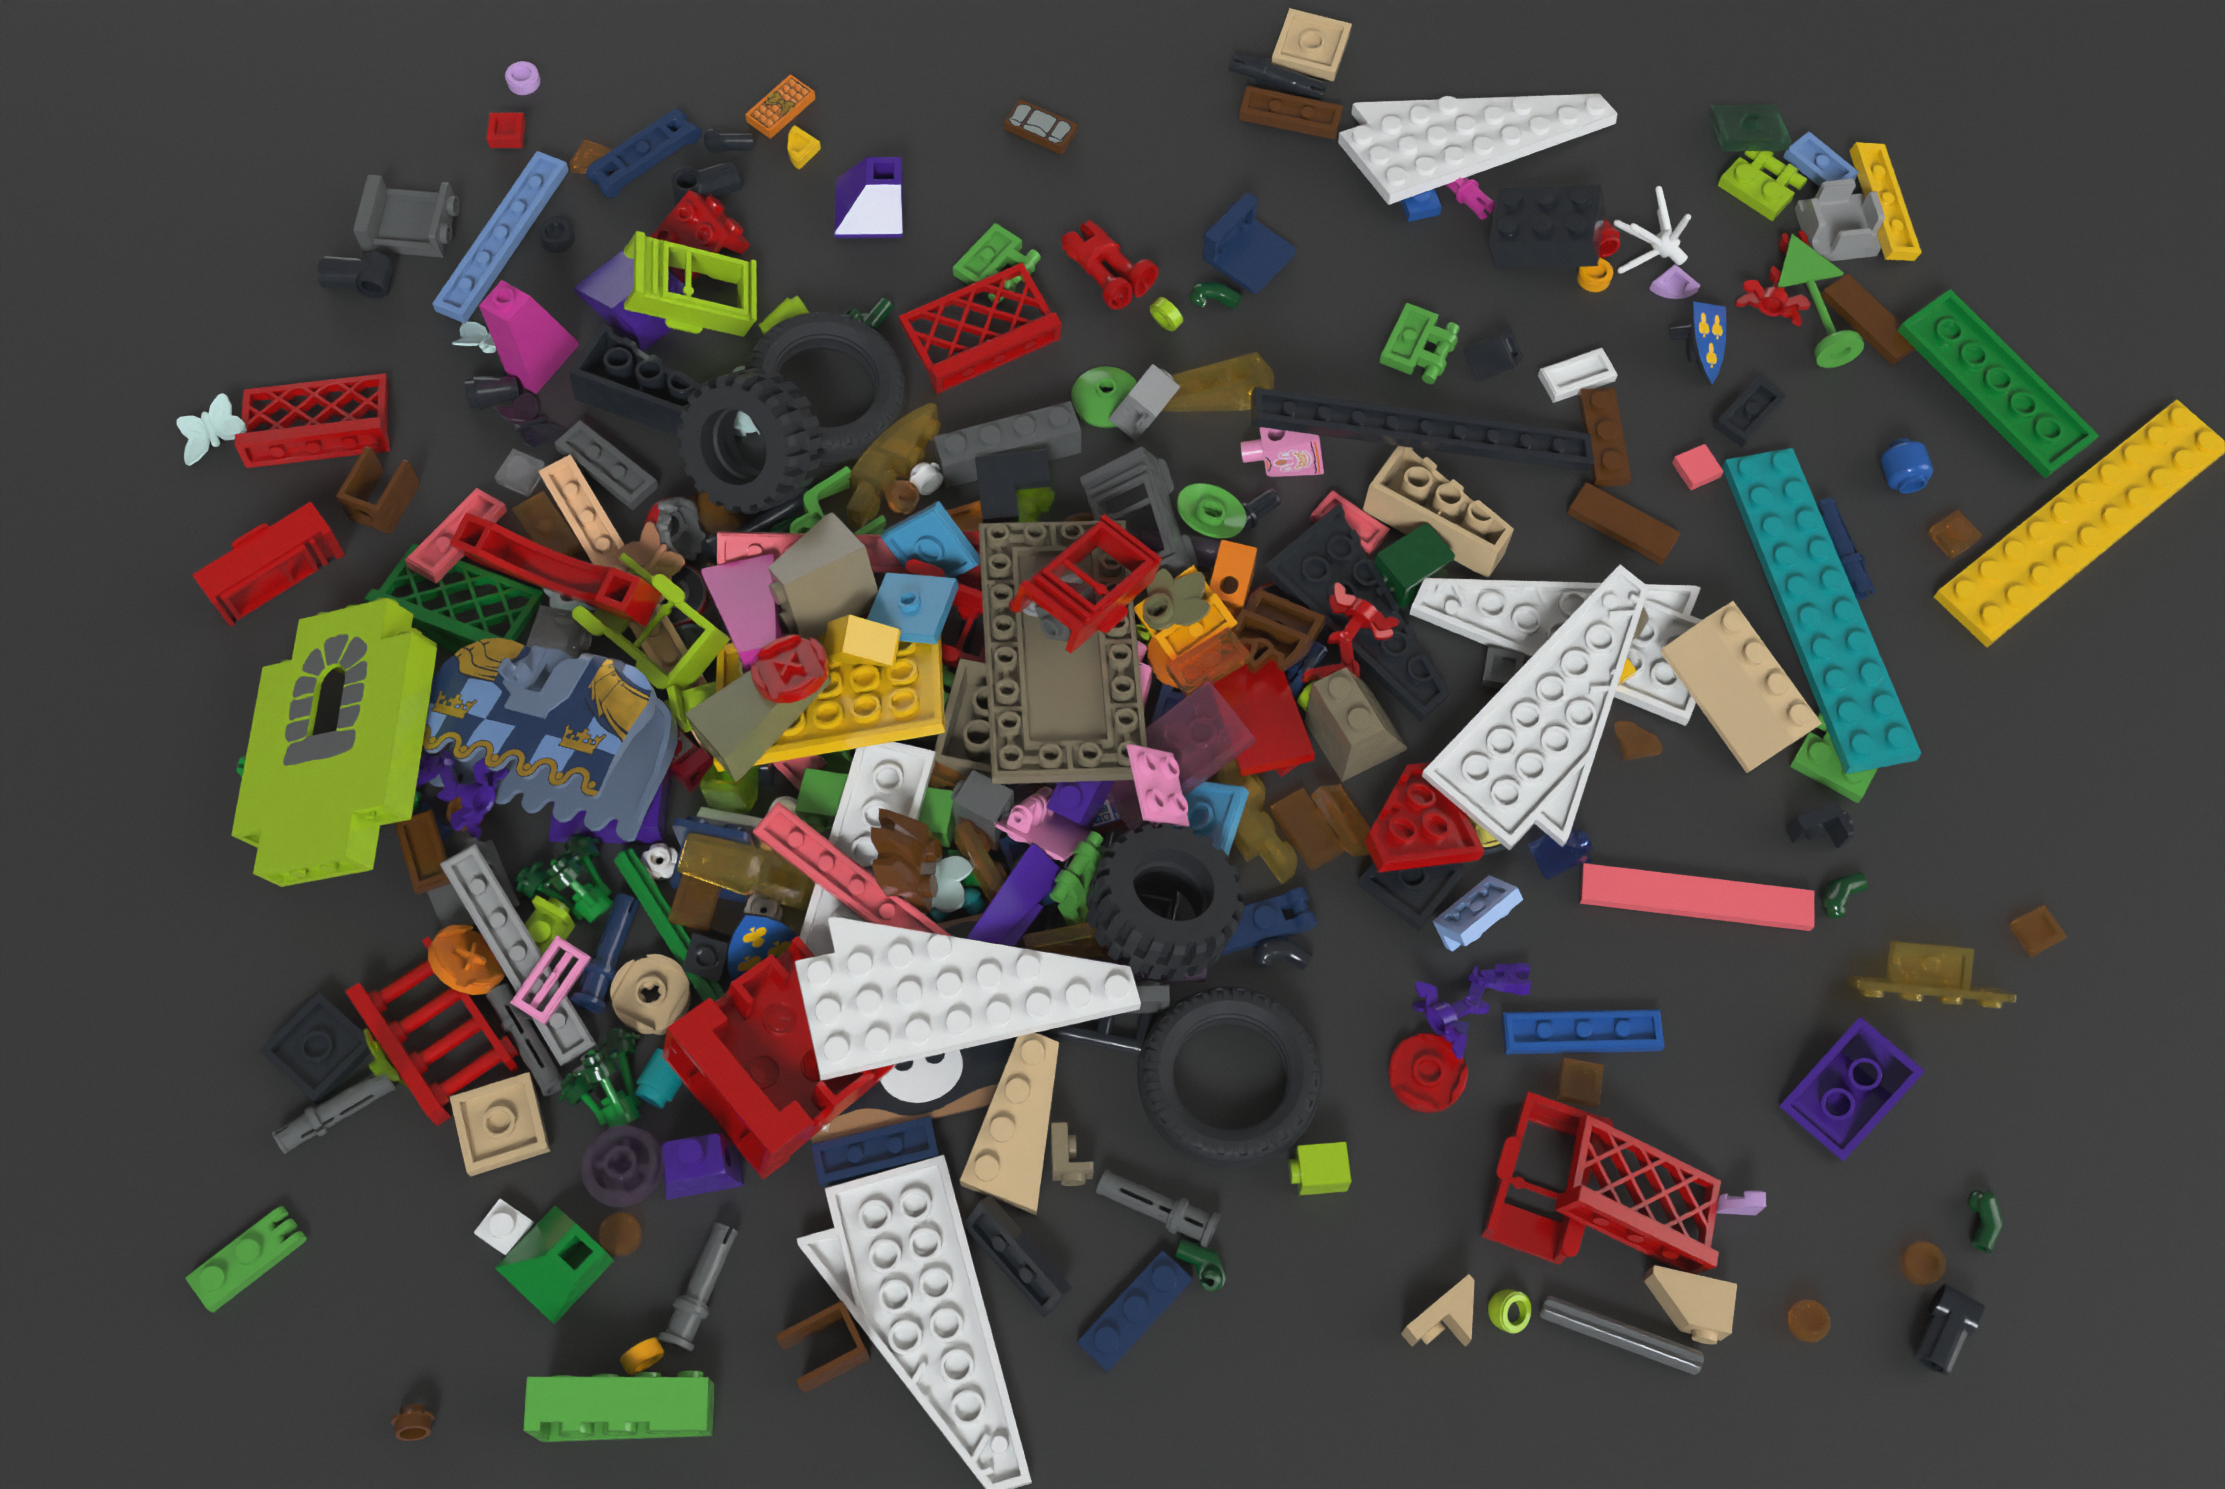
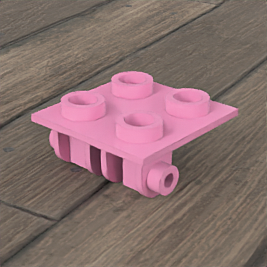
M1132 744L1126 745L1143 820L1149 821L1152 827L1155 828L1158 827L1159 823L1189 827L1187 817L1188 804L1182 795L1178 777L1180 770L1173 753Z
M1044 786L1023 800L1021 804L1013 807L1011 813L996 823L995 827L1006 832L1015 841L1025 842L1029 845L1032 843L1036 844L1048 857L1063 862L1073 854L1080 841L1084 842L1091 831L1047 809L1046 806L1055 789Z

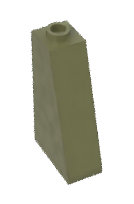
M750 670L685 713L699 741L736 782L751 769L831 681L829 676H827L826 681L819 690L803 700L793 703H775L763 698L757 691L752 681Z

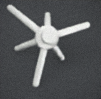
M1661 186L1655 188L1659 205L1657 216L1661 230L1656 236L1635 223L1628 225L1620 220L1614 221L1616 227L1650 243L1654 248L1619 267L1617 270L1619 274L1657 255H1660L1662 258L1669 256L1677 266L1683 264L1688 258L1679 247L1681 241L1678 237L1691 219V215L1685 214L1672 233Z

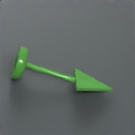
M1792 234L1778 288L1806 283L1828 335L1815 347V361L1823 368H1835L1844 365L1860 355L1864 349L1863 339L1858 332L1852 330L1836 332L1815 283L1817 280L1843 276L1844 272Z

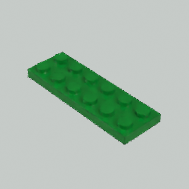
M1951 289L1903 322L1897 330L2045 479L2099 437Z

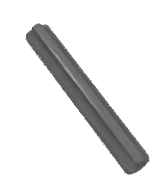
M1547 1296L1542 1303L1540 1310L1542 1319L1693 1375L1699 1373L1702 1368L1704 1354L1699 1350L1553 1296Z

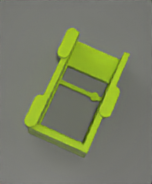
M640 231L635 232L628 245L624 248L625 256L634 259L633 290L624 302L625 310L664 318L669 328L699 334L703 328L744 337L756 322V260L751 259L748 262L647 237L644 232ZM668 266L685 269V287L683 288L685 295L668 292ZM691 271L708 275L713 279L737 284V308L691 297L694 293V289L691 287Z
M623 552L619 559L631 568L628 573L645 580L659 591L668 602L660 607V612L634 643L622 635L631 623L628 620L599 609L593 614L581 604L574 608L572 617L594 636H600L604 633L637 661L635 668L642 672L647 680L656 688L665 689L675 684L680 691L690 689L729 642L730 638L684 602L685 592L663 574L652 576ZM675 605L705 631L673 670L668 673L642 652L639 647L660 621L671 613V608Z

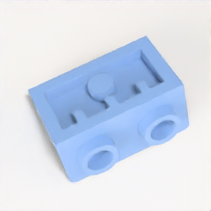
M1488 875L1434 919L1433 923L1445 947L1454 951L1461 944L1467 946L1480 938L1484 931L1500 918L1508 915L1511 909L1520 903L1523 898L1517 887Z

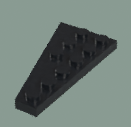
M1339 503L1266 564L1263 573L1295 604L1326 616L1323 630L1329 636L1336 631H1343L1350 621L1345 613H1332L1329 598L1334 594L1335 583H1340L1345 588V594L1353 595L1356 598H1361L1371 603L1377 611L1383 614L1385 619L1390 616L1397 618L1399 623L1396 627L1391 628L1393 636L1389 639L1375 640L1370 628H1360L1351 641L1354 660L1422 722L1446 700L1449 693L1428 656L1422 654L1414 640L1416 635L1410 625H1406L1398 612L1400 607L1373 560L1367 558L1360 546L1361 539L1355 529L1351 530L1344 518L1345 512Z

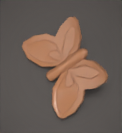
M651 521L645 524L640 542L632 541L620 548L615 554V558L622 566L629 567L619 559L624 552L652 576L663 574L670 581H672V576L680 572L685 564L682 555L674 551L667 552V545H660L658 531ZM661 595L657 604H660L665 597Z

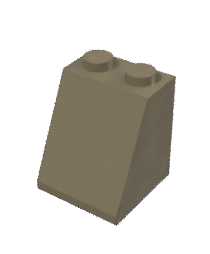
M833 512L825 515L768 567L773 583L768 585L775 602L782 609V612L778 614L781 625L787 634L793 632L794 635H800L802 639L810 640L809 637L815 639L825 634L828 622L847 615L859 617L869 612L878 593L865 545Z
M1347 667L1313 683L1305 723L1341 782L1407 750V746L1370 687Z

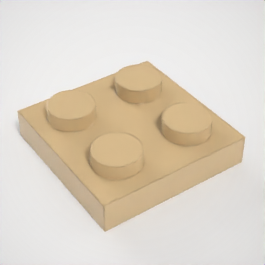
M1289 8L1271 64L1334 82L1351 33L1352 24Z
M530 1072L450 1096L466 1172L470 1176L551 1151L533 1076Z

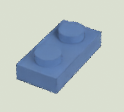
M1809 131L1788 147L1783 158L1798 168L1799 171L1819 187L1825 181L1852 178L1855 181L1859 173L1858 170Z

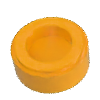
M1599 258L1598 266L1579 267L1577 273L1578 283L1587 291L1601 292L1610 285L1613 277V268L1608 261Z
M656 1337L650 1338L632 1347L621 1356L619 1361L626 1374L634 1375L658 1362L664 1355V1349Z

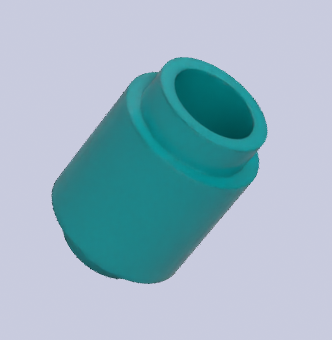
M656 1048L636 1081L639 1086L635 1094L645 1102L663 1109L667 1101L672 1102L683 1082L662 1057L663 1049Z

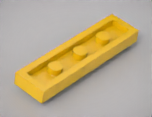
M1856 142L1849 152L1855 169L1859 171L1857 176L1864 197L1866 198L1869 192L1876 191L1885 215V219L1877 233L1885 260L1915 261L1922 252L1885 144Z

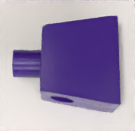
M713 1133L662 1143L661 1160L666 1200L744 1186L740 1151L723 1134Z

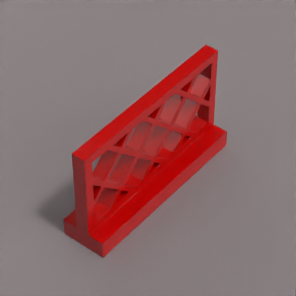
M1023 262L899 316V322L929 374L930 384L936 394L1060 340L1062 324L1056 312L1052 313ZM1020 276L1025 285L1023 293L1019 294L1004 289L1006 281ZM984 291L996 296L992 307L989 308L973 303L975 295ZM1000 297L1019 302L1015 315L996 310ZM1024 304L1038 308L1042 314V317L1035 320H1028L1019 316ZM951 305L965 308L961 321L942 316L944 309ZM970 310L988 315L984 329L965 323ZM993 317L1012 323L1009 331L1003 334L989 331ZM921 318L934 322L929 335L915 331L911 323ZM939 324L957 329L953 342L934 337ZM962 331L981 336L978 345L971 348L959 345L958 341ZM931 345L948 349L947 358L933 364L928 356Z
M382 373L245 389L243 391L241 420L245 423L247 431L235 434L234 444L245 467L253 468L361 455L366 446L372 448L374 453L390 451L391 440L387 433L389 393L387 374ZM378 387V391L368 399L360 395L366 388ZM341 391L343 393L332 403L324 399L331 392ZM305 395L308 397L297 407L288 403L295 396ZM268 399L272 401L260 412L253 408L254 401ZM351 400L361 404L350 414L341 410ZM316 404L325 408L314 418L305 414ZM280 408L289 412L277 423L269 418ZM370 410L377 414L375 418L360 419ZM334 414L342 419L340 422L325 423ZM298 419L306 423L304 426L288 428ZM262 423L270 427V429L265 431L252 432Z
M1589 1115L1581 1117L1566 1192L1557 1196L1555 1211L1679 1271L1699 1274L1717 1267L1719 1252L1712 1249L1711 1244L1721 1181ZM1591 1131L1600 1135L1608 1152L1597 1156L1590 1143ZM1626 1148L1634 1152L1641 1169L1631 1173L1621 1150ZM1608 1156L1611 1157L1621 1176V1179L1613 1183L1610 1182L1600 1160ZM1660 1165L1667 1168L1675 1185L1665 1189L1654 1167ZM1588 1166L1591 1167L1601 1187L1597 1191L1582 1185L1584 1168ZM1642 1173L1645 1174L1655 1193L1654 1196L1646 1200L1634 1177ZM1692 1181L1706 1188L1704 1203L1700 1206L1688 1186V1183ZM1624 1183L1635 1205L1630 1208L1623 1205L1614 1187ZM1677 1189L1688 1209V1212L1680 1216L1668 1196L1669 1193ZM1658 1199L1669 1222L1662 1224L1656 1221L1648 1204ZM1692 1216L1699 1230L1698 1241L1690 1238L1682 1223L1683 1220Z

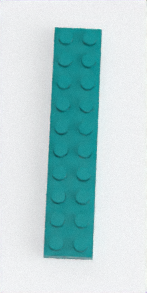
M1793 448L1726 459L1722 469L1845 774L1917 761L1922 754Z

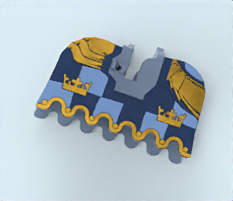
M492 638L482 639L461 648L444 662L433 677L422 747L428 753H437L442 751V749L450 751L457 763L454 768L456 776L463 775L461 784L466 786L470 782L475 781L473 766L482 758H484L485 766L490 769V772L499 771L504 767L509 769V774L504 779L498 780L497 788L494 790V802L497 804H506L516 794L524 793L521 802L523 809L528 813H536L548 802L553 801L555 802L552 811L553 816L559 822H568L578 812L585 810L584 823L591 831H600L611 820L617 819V835L622 840L631 842L637 837L647 810L673 759L677 746V723L668 707L662 700L657 698L654 688L645 675L621 660L608 659L590 653L581 654L578 659H573L568 653L559 649L533 645L530 648L512 640ZM440 774L429 781L433 786L444 787Z

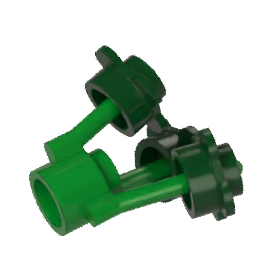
M584 834L572 837L564 844L566 850L559 853L557 859L551 860V865L546 871L541 868L543 865L541 860H538L533 867L530 865L525 866L518 873L515 881L517 885L516 890L519 892L517 898L522 900L527 896L533 900L536 895L540 896L543 893L549 898L553 897L564 903L579 921L585 918L590 924L593 923L614 903L608 897L612 891L603 883L591 862L599 855L596 847L600 843L599 838L592 839ZM580 866L585 867L595 887L590 883L582 886L576 880L583 871ZM552 883L558 891H561L569 885L576 892L572 897L576 904L548 886Z
M614 1028L612 1031L605 1033V1040L596 1043L597 1049L589 1050L588 1053L583 1055L580 1059L582 1065L576 1068L572 1074L568 1073L560 1084L563 1090L558 1097L559 1102L566 1099L572 1106H575L583 1100L593 1111L599 1124L602 1126L607 1123L611 1132L641 1117L637 1107L642 1104L635 1094L627 1060L628 1055L637 1052L635 1042L641 1038L640 1035L629 1033L628 1028ZM618 1058L627 1096L623 1089L616 1093L608 1077L617 1070L613 1059ZM598 1081L601 1082L608 1096L601 1100L603 1109L590 1095L598 1086L596 1083Z

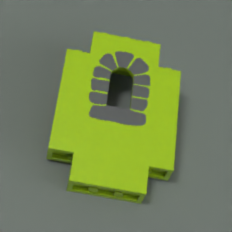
M377 598L372 602L348 605L344 609L320 612L315 616L299 619L292 660H282L280 663L262 668L231 836L258 848L253 871L254 875L284 887L373 870L380 825L411 820L437 643L422 635L420 630L411 628L413 614L401 607L397 601L390 598ZM334 669L345 675L336 731L313 735L321 685L326 675Z

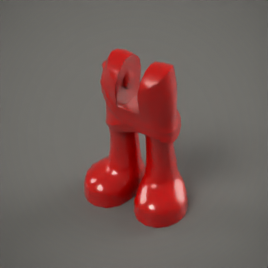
M1090 219L1080 225L1082 236L1086 242L1075 231H1070L1061 237L1062 249L1065 250L1068 257L1075 260L1088 275L1096 280L1103 290L1102 298L1105 304L1111 309L1117 310L1126 307L1132 300V293L1137 298L1142 297L1158 277L1159 268L1151 260L1143 259L1135 265L1131 263L1120 252V245ZM1107 261L1120 277H1114L1103 265L1104 262Z

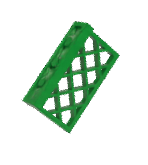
M413 543L379 591L372 588L364 599L365 603L375 601L377 598H390L397 601L401 607L413 614L411 628L420 630L422 635L437 643L438 647L457 653L461 648L482 639L501 638L516 641L544 600V594L540 590L460 560L446 574L458 572L464 575L465 580L444 586L441 579L438 582L440 587L418 593L415 583L427 580V578L416 572L412 573L411 569L406 565L405 559L419 546ZM411 584L414 594L402 598L391 595L395 588ZM490 584L497 588L498 592L479 598L476 597L474 591L475 587ZM469 589L472 600L451 605L448 595ZM443 596L447 606L431 611L423 608L422 602ZM519 596L530 599L525 606L509 610L506 602L508 599ZM502 602L505 612L484 618L480 607ZM476 609L479 619L467 623L457 621L455 618V614ZM509 621L510 629L504 638L489 633L487 627Z

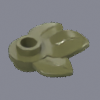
M1165 568L1158 571L1154 581L1147 587L1148 599L1143 606V619L1146 624L1154 630H1164L1173 624L1189 626L1203 619L1211 609L1210 604L1201 599L1205 591L1203 573H1192L1174 580ZM1166 610L1165 613H1163L1162 615L1158 616V615L1160 614V612Z

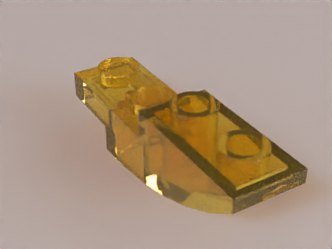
M928 403L899 419L885 430L860 457L850 473L853 492H855L847 505L849 524L851 526L861 529L869 519L873 520L879 511L882 495L885 491L892 489L896 475L908 479L912 469L919 463H922L926 445L929 440L934 441V436L938 435L941 427V421L938 420L937 405Z
M1220 737L1215 741L1213 755L1214 782L1244 786L1249 791L1233 841L1246 862L1260 855L1279 882L1283 884L1295 875L1297 855L1287 841L1282 842L1274 832L1275 825L1269 815L1264 811L1260 813L1263 810L1266 793L1262 781L1255 774L1240 777L1232 751L1223 737Z
M692 833L686 835L677 872L745 896L756 894L806 913L815 887L814 881L778 853L734 841Z

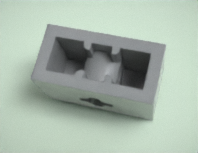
M1152 364L1110 416L1109 420L1134 441H1137L1180 386L1174 382L1173 377L1167 371L1158 369Z

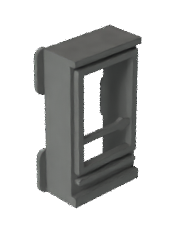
M1141 446L1080 477L1081 484L1084 486L1094 521H1099L1103 514L1116 521L1151 504L1165 549L1156 553L1162 557L1157 572L1165 568L1174 579L1193 565L1197 569L1198 560L1192 541L1187 535L1181 536L1169 498V494L1174 489V484L1168 464L1164 459L1155 458ZM1143 483L1145 484L1148 498L1115 514L1109 512L1106 501ZM1147 587L1139 595L1147 592Z

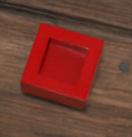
M489 113L486 138L489 148H523L526 125L524 114Z

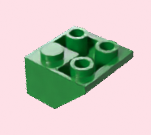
M554 1206L495 1269L555 1324L614 1260L583 1229L558 1207Z

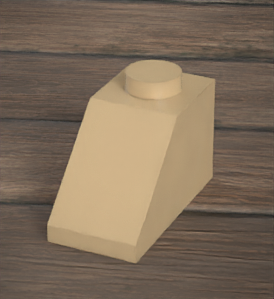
M1656 1265L1645 1273V1284L1680 1332L1692 1334V1340L1704 1344H1717L1718 1340L1721 1341L1732 1334L1737 1284Z

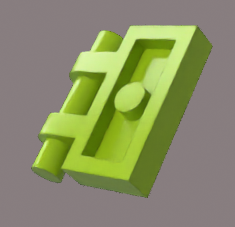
M1751 143L1744 155L1752 159L1753 162L1750 164L1739 157L1721 176L1718 186L1773 221L1791 202L1795 194L1787 186L1790 184L1796 189L1801 190L1808 179L1799 174V169L1792 164L1785 165L1774 158V153L1766 147L1761 149ZM1766 168L1778 176V178L1775 180L1762 172V170Z

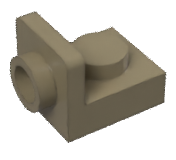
M1067 1122L1051 1123L1052 1181H1061V1185L1079 1186L1086 1183L1085 1179H1093L1094 1162H1069V1160L1076 1159V1135H1068Z

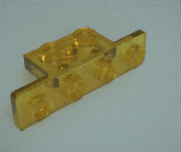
M1891 940L1887 979L1849 976L1848 984L1860 989V995L1883 998L1884 991L1897 992L1899 993L1898 998L1911 1001H1923L1924 995L1938 996L1939 1002L1962 1005L1963 998L1977 999V1005L1990 1008H2002L2003 1002L2016 1003L2017 999L2016 994L2005 989L1970 986L1974 949L1962 946Z

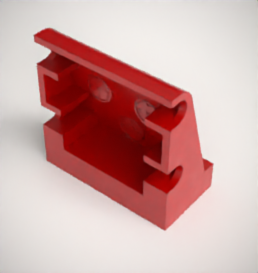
M799 936L792 939L790 947L781 956L775 958L771 954L732 981L729 990L717 1001L714 1002L711 998H708L668 1026L662 1055L668 1065L763 1180L788 1162L790 1156L897 1065L893 1064L820 1080L795 961L816 956Z

